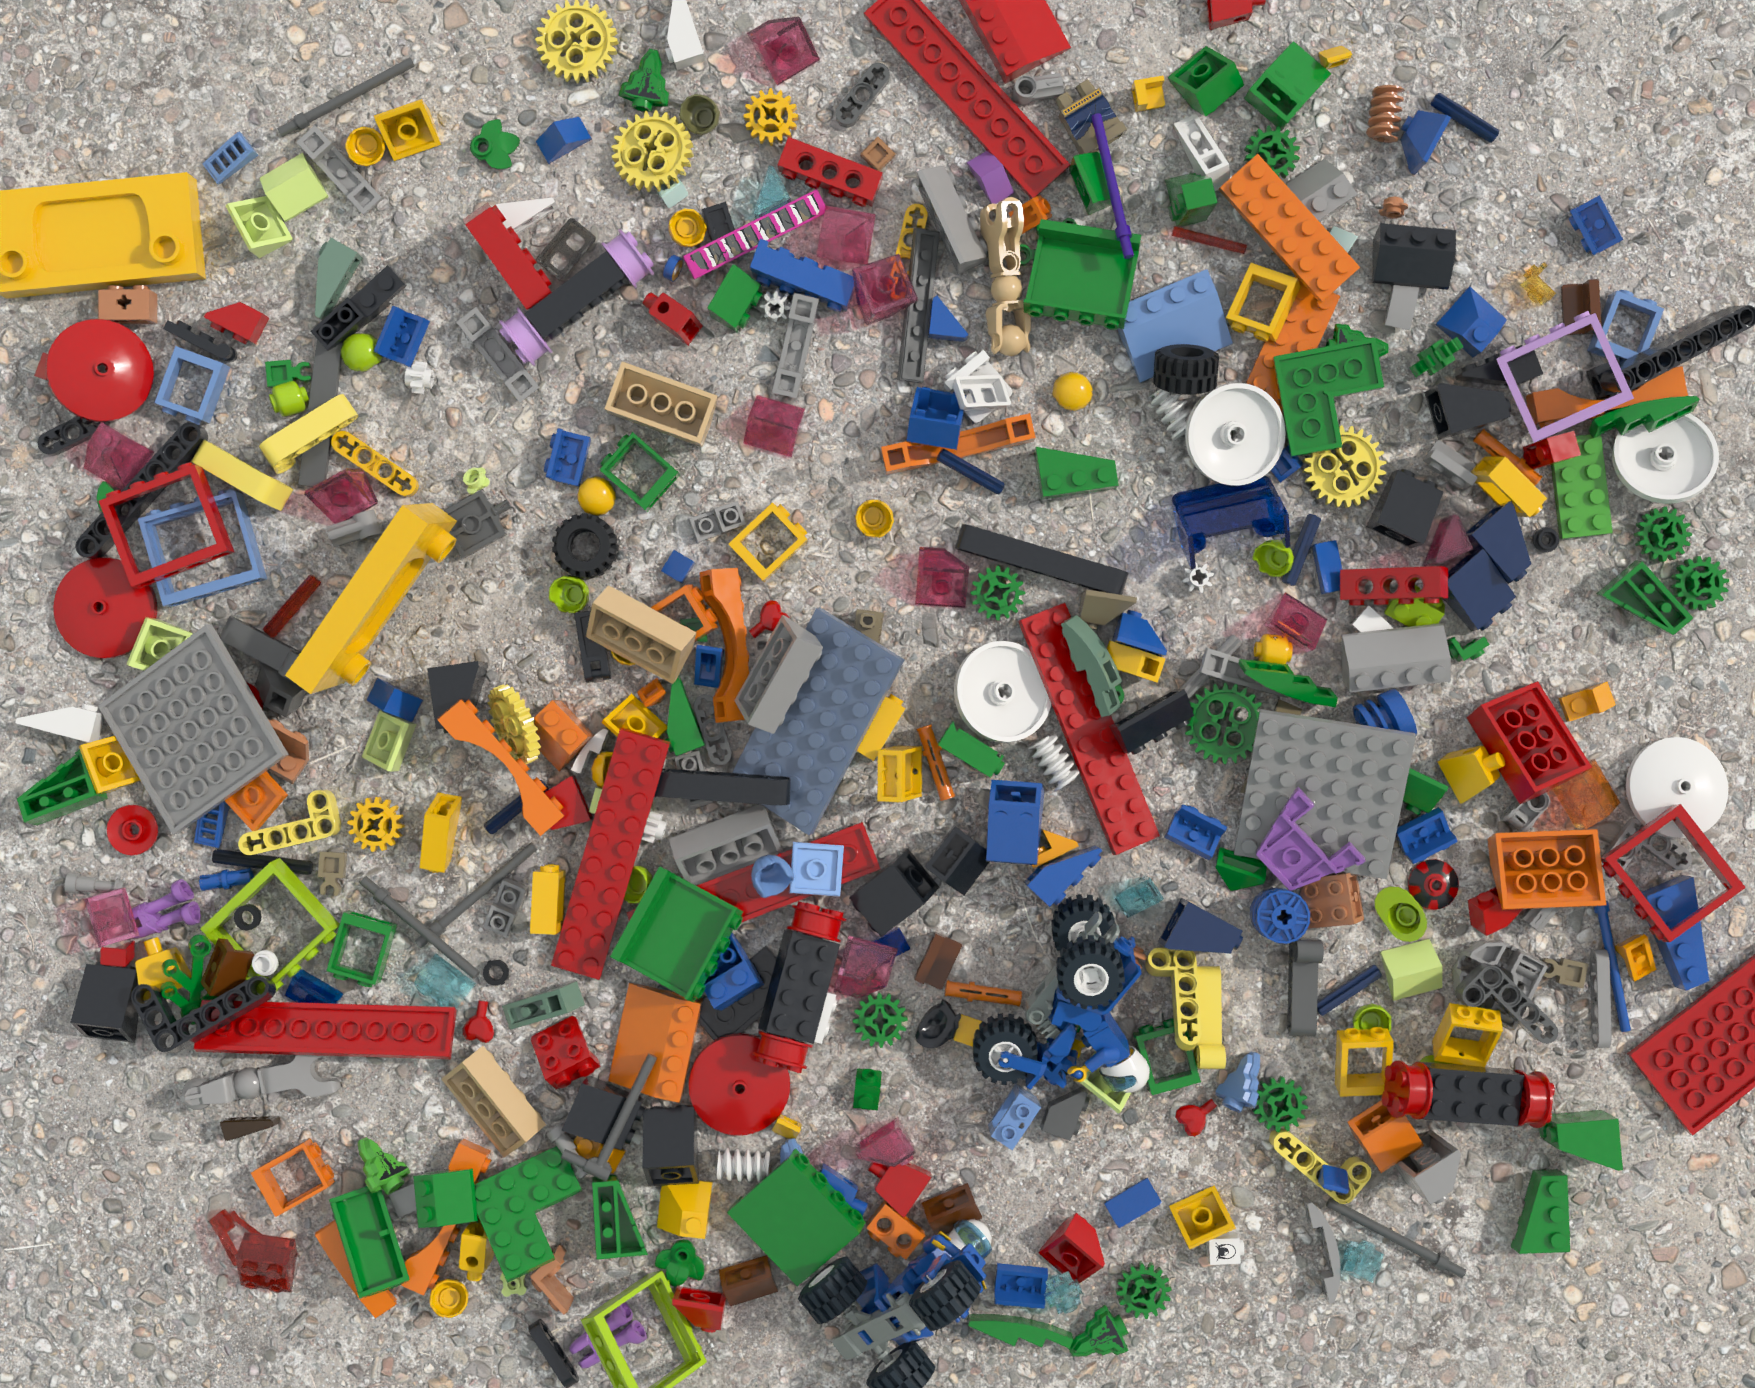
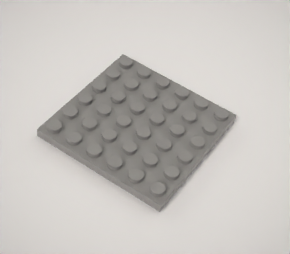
M212 624L203 626L98 705L172 835L179 834L289 755Z
M1260 709L1234 855L1259 859L1256 856V850L1294 790L1299 787L1314 803V807L1295 823L1328 857H1331L1350 841L1365 857V862L1358 866L1355 864L1347 867L1342 872L1387 879L1416 734Z

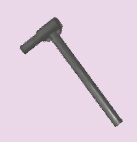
M648 1053L599 1156L586 1159L565 1149L561 1159L584 1169V1172L605 1182L607 1181L612 1171L610 1163L607 1161L657 1060L656 1056Z

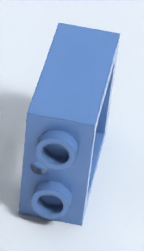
M1617 290L1607 298L1601 314V325L1605 335H1607L1619 303L1648 314L1650 318L1636 352L1608 341L1619 363L1649 349L1664 308L1657 306V302L1650 299H1638L1633 297L1634 294L1627 290ZM1595 333L1587 351L1606 358Z
M175 346L155 403L162 406L161 411L167 414L177 416L179 412L186 415L185 420L200 425L201 421L210 424L230 367L219 361ZM183 361L213 371L198 412L169 402Z
M1016 1083L988 1124L991 1137L1013 1151L1041 1109L1037 1097ZM1021 1123H1024L1023 1128H1019Z

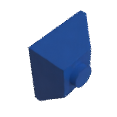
M1420 110L1412 117L1407 116L1401 126V130L1404 132L1400 141L1411 174L1415 175L1428 162L1451 119L1450 116Z
M1469 286L1435 325L1452 340L1458 337L1463 345L1462 349L1473 358L1480 354L1495 338L1507 319Z
M1128 610L1127 614H1120L1112 638L1113 642L1160 657L1166 656V648L1149 622L1141 618V613Z

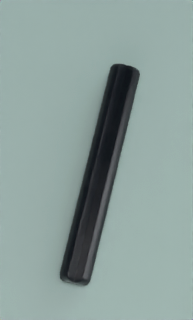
M220 849L214 850L212 853V862L218 864L263 869L270 862L281 858L295 874L310 875L313 870V862L259 854L246 855L242 852Z

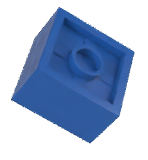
M927 387L916 388L909 417L907 442L957 450L964 410L960 409L955 392H944Z

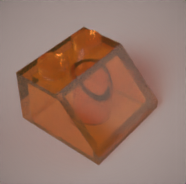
M1595 759L1589 762L1592 766L1591 769L1553 788L1575 828L1586 830L1605 819L1621 803Z

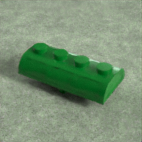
M368 1186L329 1199L359 1299L384 1292L408 1282L410 1279L382 1190L371 1193Z

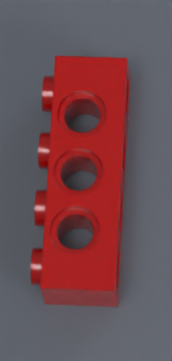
M788 137L778 162V171L782 172L781 175L793 181L796 178L803 180L805 185L813 189H819V187L827 189L830 195L837 198L848 197L852 199V203L861 207H866V205L873 206L883 180V172ZM805 160L813 164L809 170H802L799 165ZM832 169L837 174L833 179H826L823 177L824 171ZM851 178L859 180L860 184L856 188H850L846 185V182Z
M1425 566L1340 570V600L1349 601V606H1363L1364 601H1373V605H1389V600H1398V604H1414V599H1424V604H1437L1439 599L1448 598V567ZM1421 579L1423 588L1417 593L1414 586L1416 581ZM1396 580L1398 588L1392 593L1390 591V583ZM1368 581H1371L1373 589L1367 594L1365 585Z

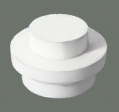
M262 950L253 957L252 967L259 975L268 976L277 970L278 959L273 952Z

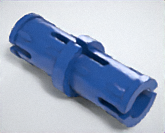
M252 868L237 871L226 869L216 874L200 875V889L202 891L217 888L228 890L234 886L247 885L254 878Z

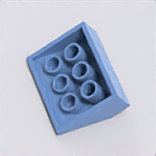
M1208 269L1130 301L1124 329H1117L1140 383L1153 378L1155 351L1162 347L1190 344L1217 351L1233 344L1218 293Z

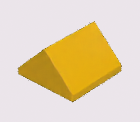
M422 99L374 115V119L394 161L441 145L430 110Z
M632 693L601 722L617 737L621 727L655 738H660L667 730V725L645 707Z
M115 736L79 746L96 794L110 793L141 781Z
M1215 1185L1169 1206L1189 1250L1236 1229Z

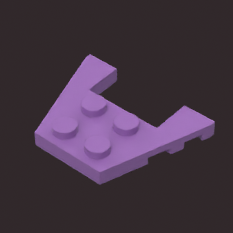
M1299 787L1294 790L1256 850V856L1290 891L1321 880L1323 876L1334 872L1337 874L1345 871L1347 867L1355 864L1358 866L1365 862V857L1350 841L1331 857H1328L1295 823L1314 807V803Z

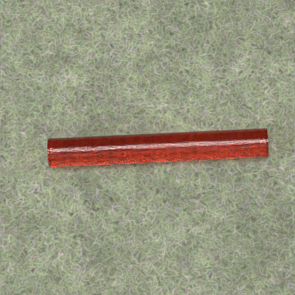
M1176 226L1173 227L1171 234L1174 237L1240 254H1245L1247 244Z

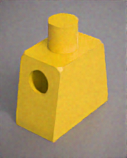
M1482 745L1449 752L1437 761L1460 804L1492 785L1500 777L1497 769L1505 766V760L1501 753L1497 752L1489 755L1486 748Z
M159 937L144 941L148 956L135 961L138 984H147L160 989L163 983L170 981L176 985L177 989L182 988L181 984L172 977H167L162 970L164 961L174 959L179 969L191 978V972L178 948L174 947L163 951ZM169 966L166 970H172L175 966ZM169 988L165 992H171L173 989ZM149 990L143 996L144 1001L151 998Z
M478 1215V1221L470 1222L461 1235L459 1268L467 1271V1279L470 1281H480L482 1274L486 1271L494 1257V1251Z

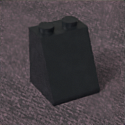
M1445 383L1437 384L1424 392L1438 440L1491 426L1510 417L1511 404L1509 399L1505 398L1504 392Z
M1401 469V471L1396 470L1391 473L1366 527L1409 548H1414L1425 543L1443 491L1437 489L1438 485L1429 480H1418L1414 478L1415 474L1413 472Z
M474 661L427 668L436 729H443L444 734L448 733L437 718L459 699H462L464 702L469 699L475 707L477 706L488 669L487 662Z
M906 849L858 888L849 899L852 901L853 907L867 919L870 928L882 937L922 907L940 887L911 851Z
M96 962L95 965L86 964L70 1021L84 1037L135 1043L139 1014L132 1002L131 994L133 989L139 985L136 968L130 965L121 968L102 965L100 962Z
M591 1075L587 1076L580 1086L562 1131L605 1144L629 1092ZM638 1097L614 1148L622 1150L625 1143L630 1145L636 1131L631 1129L634 1121L641 1120L643 1110L646 1108L642 1106L644 1098Z
M678 1105L675 1108L654 1106L648 1110H643L642 1168L648 1186L699 1184L697 1119L694 1107L688 1105Z

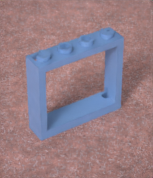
M233 488L220 490L218 495L214 496L218 508L234 503L252 570L174 592L170 577L158 581L156 584L164 607L172 608L267 580L243 493L236 490L233 491ZM199 497L194 498L193 503L186 505L184 502L175 503L169 506V510L162 512L160 509L151 510L149 513H146L145 517L138 518L152 568L166 563L156 526L204 512Z

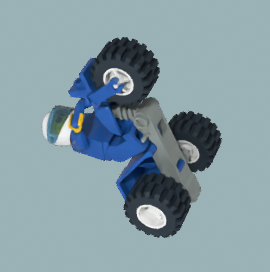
M1082 894L1076 895L1077 899L1072 900L1069 897L1066 899V904L1061 902L1058 905V911L1055 910L1053 913V920H1051L1052 936L1056 950L1060 951V957H1057L1056 965L1027 998L1025 1003L1027 1020L1035 1024L1037 1029L1041 1030V1034L1045 1033V1038L1048 1042L1043 1044L1036 1041V1035L1032 1031V1026L1029 1023L1024 1024V1019L1020 1016L1018 1019H1014V1014H1008V1017H1003V1013H1000L998 1018L994 1019L993 1016L987 1018V1023L982 1021L979 1024V1030L976 1029L974 1033L973 1060L976 1062V1069L978 1072L982 1071V1076L985 1079L991 1077L992 1083L996 1084L997 1081H1001V1085H1007L1008 1081L1016 1084L1018 1079L1021 1078L1022 1080L1025 1079L1026 1087L1031 1090L1042 1075H1044V1078L1050 1084H1057L1064 1088L1067 1085L1065 1072L1075 1078L1073 1081L1082 1082L1086 1079L1087 1072L1091 1071L1093 1073L1100 1068L1099 1073L1111 1090L1115 1092H1135L1142 1089L1147 1083L1150 1068L1146 1059L1133 1046H1129L1126 1036L1110 1013L1142 974L1140 966L1135 961L1133 948L1136 946L1135 939L1132 936L1128 940L1122 936L1118 938L1120 933L1119 926L1115 924L1110 907L1107 904L1103 905V901L1097 897L1096 900H1093V895L1087 894L1086 898H1082ZM1076 1025H1080L1083 1029L1084 1036L1081 1037L1080 1041L1075 1039L1077 1034ZM1092 1046L1096 1054L1084 1062V1066H1076V1060L1080 1057L1082 1048Z
M961 1219L954 1224V1228L948 1236L939 1231L937 1235L930 1237L924 1242V1253L909 1262L904 1271L891 1284L889 1283V1277L877 1263L859 1272L847 1256L838 1258L819 1271L804 1286L798 1300L817 1324L827 1323L842 1312H844L843 1316L845 1319H850L851 1322L844 1328L845 1332L833 1340V1345L842 1357L847 1360L855 1358L872 1348L877 1353L876 1357L881 1361L873 1368L867 1378L866 1385L869 1388H923L932 1377L935 1365L917 1344V1341L933 1336L934 1333L932 1331L944 1328L954 1320L958 1323L961 1318H966L969 1314V1308L978 1295L983 1292V1289H987L984 1283L986 1274L982 1268L986 1264L984 1259L992 1252V1237L989 1228L984 1223L975 1219ZM855 1301L862 1307L860 1311L857 1310L855 1305L852 1306ZM889 1340L896 1341L899 1345L891 1352L888 1347Z

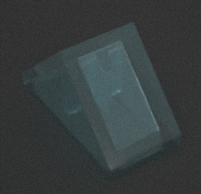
M770 165L768 166L754 212L755 219L791 202V198L775 168Z
M1146 875L1114 896V899L1127 918L1164 899L1151 878Z

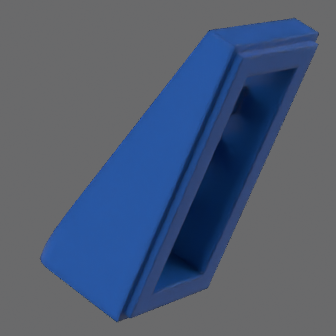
M225 801L219 804V810L212 809L208 812L218 815L217 820L207 818L208 813L197 820L194 843L220 848L230 807ZM209 823L216 825V830L206 828L205 824ZM203 832L214 834L215 839L202 837Z

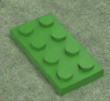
M1591 434L1576 436L1581 455L1551 465L1559 539L1613 533L1601 435L1593 438Z

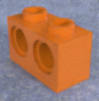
M885 1200L866 1222L868 1235L877 1242L882 1240L888 1245L887 1250L897 1258L902 1256L906 1260L925 1237L924 1229L908 1216L902 1217ZM881 1218H887L891 1221V1225L888 1228H880L877 1222ZM901 1234H907L911 1237V1240L907 1244H900L897 1238Z

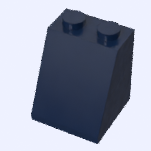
M1511 501L1495 506L1458 538L1469 552L1484 549L1508 584L1512 581H1519L1528 573L1525 569L1531 565V561L1515 507Z
M1481 549L1468 553L1448 571V598L1443 600L1471 631L1479 629L1483 631L1494 622L1491 618L1498 612L1503 614L1513 605L1511 601L1516 595L1485 550Z
M1181 898L1158 943L1172 950L1231 954L1233 949L1237 950L1243 940L1241 936L1243 931Z

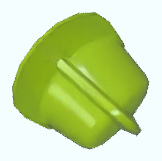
M1390 886L1383 888L1377 894L1375 909L1394 937L1401 941L1412 942L1424 935L1427 929V919L1423 908L1407 890Z

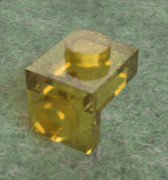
M1545 262L1539 266L1533 264L1523 274L1526 279L1520 284L1528 292L1527 296L1533 302L1540 303L1541 305L1548 302L1556 294L1538 276L1548 266Z

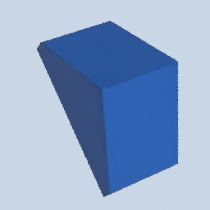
M578 116L553 122L536 140V143L548 164L592 140Z
M936 295L932 301L929 338L959 342L966 341L969 334Z
M697 645L694 685L719 688L724 649Z
M377 678L367 701L384 712L413 722L423 699Z

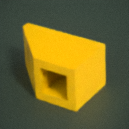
M1109 641L1107 650L1117 670L1158 683L1166 658Z

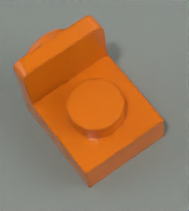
M1041 195L1022 204L1024 218L1022 234L1039 225L1041 219L1048 220L1052 217L1051 206ZM1013 210L1008 213L1010 217L1013 215Z

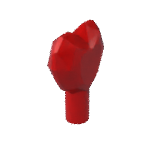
M770 600L761 609L760 622L752 627L749 632L756 638L765 630L774 631L781 616L784 615L788 618L789 616L781 612V607L777 601Z
M478 1000L476 1015L469 1018L463 1026L462 1035L466 1040L478 1039L480 1042L488 1043L493 1039L494 1029L491 1021L486 1017L488 1001Z
M1210 1099L1200 1107L1196 1105L1180 1106L1176 1110L1175 1118L1184 1125L1188 1136L1195 1137L1202 1132L1206 1123V1115L1215 1109L1217 1105Z

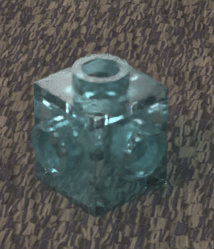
M1361 1240L1360 1243L1350 1241L1344 1251V1258L1340 1266L1341 1271L1358 1280L1373 1283L1376 1274L1381 1268L1384 1254L1375 1250L1376 1245L1366 1240Z
M1069 1271L1057 1274L1050 1278V1280L1045 1281L1047 1293L1044 1294L1050 1308L1055 1307L1058 1314L1063 1312L1065 1314L1071 1313L1081 1304L1080 1295L1083 1294L1077 1279L1072 1280Z

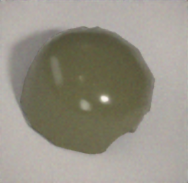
M693 94L688 96L681 104L679 116L689 131L694 134L705 135L713 132L719 124L720 111L717 104L708 96Z

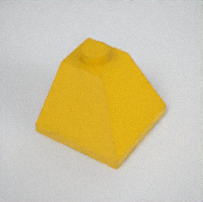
M699 1180V1184L661 1186L657 1228L677 1236L705 1239L708 1230L713 1182Z

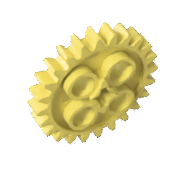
M565 0V8L555 4L557 12L554 13L548 10L549 20L541 18L545 27H537L538 33L542 36L535 38L537 44L542 46L536 49L539 54H544L540 58L542 63H548L547 69L549 72L556 69L555 76L557 78L564 74L566 82H569L571 76H574L576 83H579L582 76H584L586 82H589L590 74L599 78L597 70L600 69L603 72H607L604 65L605 62L613 64V60L609 55H617L616 49L612 47L619 44L617 38L613 37L617 35L616 28H610L614 24L612 19H606L608 15L605 10L599 13V6L597 4L590 8L588 0L584 2L583 6H580L578 0H575L574 6H570L568 0ZM577 19L583 20V24L580 27L574 28L571 26L573 21ZM591 25L594 26L592 29H589V30H588V27H589V26H591ZM557 37H564V38H565V41H564L563 44H561V45H554V44H553V43H554V40H555ZM593 37L601 38L600 43L595 46L590 45L589 41ZM576 38L582 42L579 44L577 42L573 43V40ZM578 54L583 56L579 63L571 62L573 56Z
M655 110L653 117H650L648 112L645 111L644 118L642 119L635 114L636 121L634 123L628 119L626 120L627 129L619 127L622 136H614L615 141L618 143L611 146L615 152L612 155L613 161L616 162L614 167L617 172H620L619 175L622 180L627 179L626 181L629 186L635 183L639 191L644 185L647 192L651 191L652 186H655L658 192H660L662 184H665L669 189V181L673 180L679 183L677 175L685 176L686 172L683 167H691V163L687 159L694 157L692 150H690L694 147L692 141L689 140L691 136L688 131H685L684 124L679 123L675 116L670 119L667 112L660 117L658 111ZM651 133L647 139H641L644 134ZM674 141L671 146L664 147L666 142ZM635 156H641L640 160L631 162ZM664 163L661 169H654L656 165Z
M1342 425L1339 426L1342 444L1347 443L1352 446V455H1345L1342 452V448L1334 449L1337 457L1330 450L1308 454L1311 458H1305L1303 462L1308 464L1309 467L1302 470V473L1310 474L1305 483L1312 482L1314 484L1309 491L1318 490L1319 493L1316 499L1325 496L1326 505L1335 500V508L1340 507L1342 502H1344L1346 508H1349L1351 501L1358 506L1361 504L1360 497L1368 501L1370 499L1368 492L1371 494L1378 492L1374 485L1380 486L1383 484L1378 476L1386 474L1385 471L1380 469L1381 466L1386 464V461L1379 460L1384 451L1376 452L1375 450L1380 443L1371 444V434L1366 438L1362 437L1363 429L1355 434L1353 426H1350L1347 432H1345ZM1322 458L1331 460V470H1325L1321 466ZM1347 463L1349 467L1346 470L1341 471L1339 467H1341L1342 464ZM1358 464L1366 466V476H1361L1357 473L1356 467ZM1337 478L1346 481L1347 488L1345 491H1341L1336 487ZM1352 478L1358 482L1357 486L1354 485Z
M508 684L493 688V690H490V695H488L490 701L487 704L491 708L488 712L493 717L491 722L494 724L495 732L499 736L498 740L500 741L503 738L513 749L510 754L515 760L521 758L525 764L538 759V755H540L538 749L541 746L537 741L540 740V737L536 734L538 728L534 725V717L529 713L530 709L525 707V700H520L519 692L515 693L514 688L509 687Z

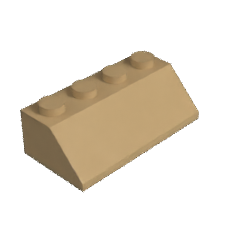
M621 362L605 410L608 414L703 447L711 426L718 396Z
M608 585L592 603L586 637L674 684L692 651L696 632Z
M484 1046L480 1047L441 1079L503 1157H506L522 1146L546 1125L540 1113L533 1109L526 1100L524 1093L517 1089L510 1080L508 1073L502 1070L495 1061L493 1054L487 1051Z

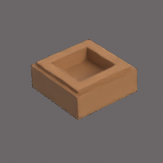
M877 136L860 153V156L873 169L881 171L896 154Z

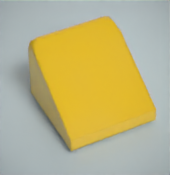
M1337 46L1320 51L1318 56L1321 65L1328 70L1347 64L1352 53L1344 46Z
M961 1014L959 1028L956 1030L953 1040L973 1047L974 1033L976 1029L979 1030V1024L982 1021Z
M780 1114L772 1131L787 1139H796L802 1125Z

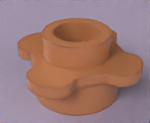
M1388 197L1383 201V209L1379 210V214L1389 219L1404 216V210L1408 209V204L1404 203V200L1400 197Z

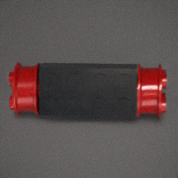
M798 901L797 906L792 905V908L795 909L791 926L786 927L790 930L784 929L758 1029L763 1030L758 1032L761 1035L757 1052H753L752 1055L757 1056L756 1061L778 1067V1063H780V1067L802 1073V1069H807L808 1067L804 1064L808 1048H813L812 1044L815 1041L840 944L835 942H841L838 939L842 922H846L847 919L843 918L844 913L825 908H821V911H819L820 906Z
M1396 1060L1385 1068L1382 1104L1387 1107L1390 1115L1394 1118L1410 1115L1417 1120L1520 1127L1527 1123L1533 1128H1541L1551 1121L1555 1087L1553 1083L1549 1082L1547 1076L1540 1071L1526 1074L1522 1070L1415 1062L1412 1065H1406L1405 1062Z

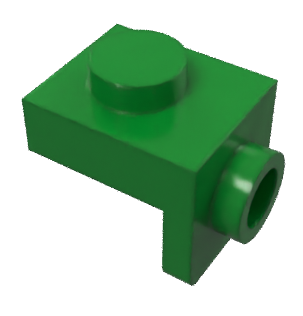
M1485 636L1477 637L1463 647L1460 646L1455 637L1447 639L1450 657L1453 660L1456 659L1457 662L1465 661L1468 658L1474 660L1485 653L1483 649L1490 645Z
M857 1069L853 1108L878 1111L881 1071Z

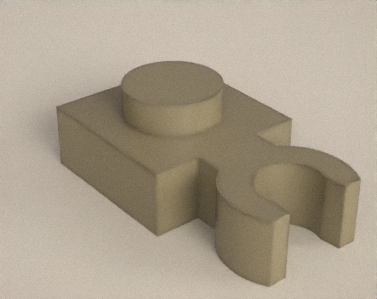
M319 852L318 877H325V882L320 886L321 895L327 894V887L329 885L334 887V896L340 895L341 885L338 882V878L343 879L346 876L347 853Z
M1542 958L1543 962L1551 965L1550 971L1545 972L1544 977L1552 978L1557 975V983L1584 989L1588 963L1561 958L1560 964H1558L1553 959Z

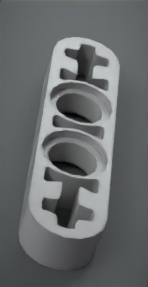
M1606 949L1591 950L1589 961L1592 1043L1595 1049L1610 1048L1612 1036L1609 954Z

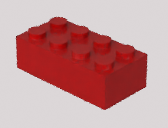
M487 202L464 218V224L520 302L528 310L552 293L549 289L552 283L542 269L537 271L533 265L537 262L528 249L525 247L522 250L518 244L522 241L511 226L508 228L504 226L503 222L506 218L496 204L491 207Z

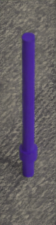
M1097 113L1092 115L1091 118L1117 226L1115 229L1116 238L1120 241L1124 259H1129L1134 256L1130 241L1132 233L1130 226L1126 223L1102 115Z

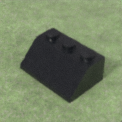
M1380 223L1373 238L1372 283L1448 290L1456 255V230Z
M1174 689L1109 727L1124 753L1131 752L1132 755H1135L1146 749L1144 744L1154 740L1156 743L1167 737V731L1175 727L1176 730H1179L1190 723L1188 719L1193 717L1194 713L1185 689Z

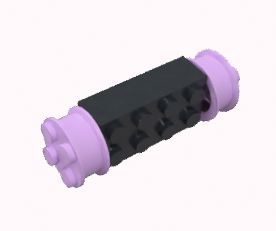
M619 229L618 236L607 244L602 242L601 245L605 249L603 254L526 313H523L517 307L516 314L505 322L499 321L503 327L499 330L508 343L514 341L518 347L515 352L525 364L530 362L535 366V361L547 351L552 353L553 351L544 339L550 337L553 340L564 332L561 327L567 322H570L572 325L584 316L582 313L584 309L588 306L594 309L604 301L602 296L610 291L613 294L624 286L622 280L625 277L636 289L637 282L648 274L654 275L651 269L654 263L645 252L643 254L639 253L636 249L638 242L629 231L625 234Z

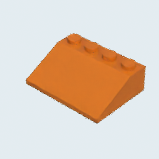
M1598 829L1495 833L1487 838L1490 865L1502 910L1606 906Z
M629 982L608 1081L631 1089L648 1053L656 1056L657 1060L641 1093L680 1103L684 1092L703 998H696L695 1002L684 999L683 996L676 992Z

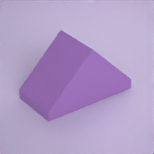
M985 151L967 162L968 167L990 204H997L1014 194L1002 163L993 154Z

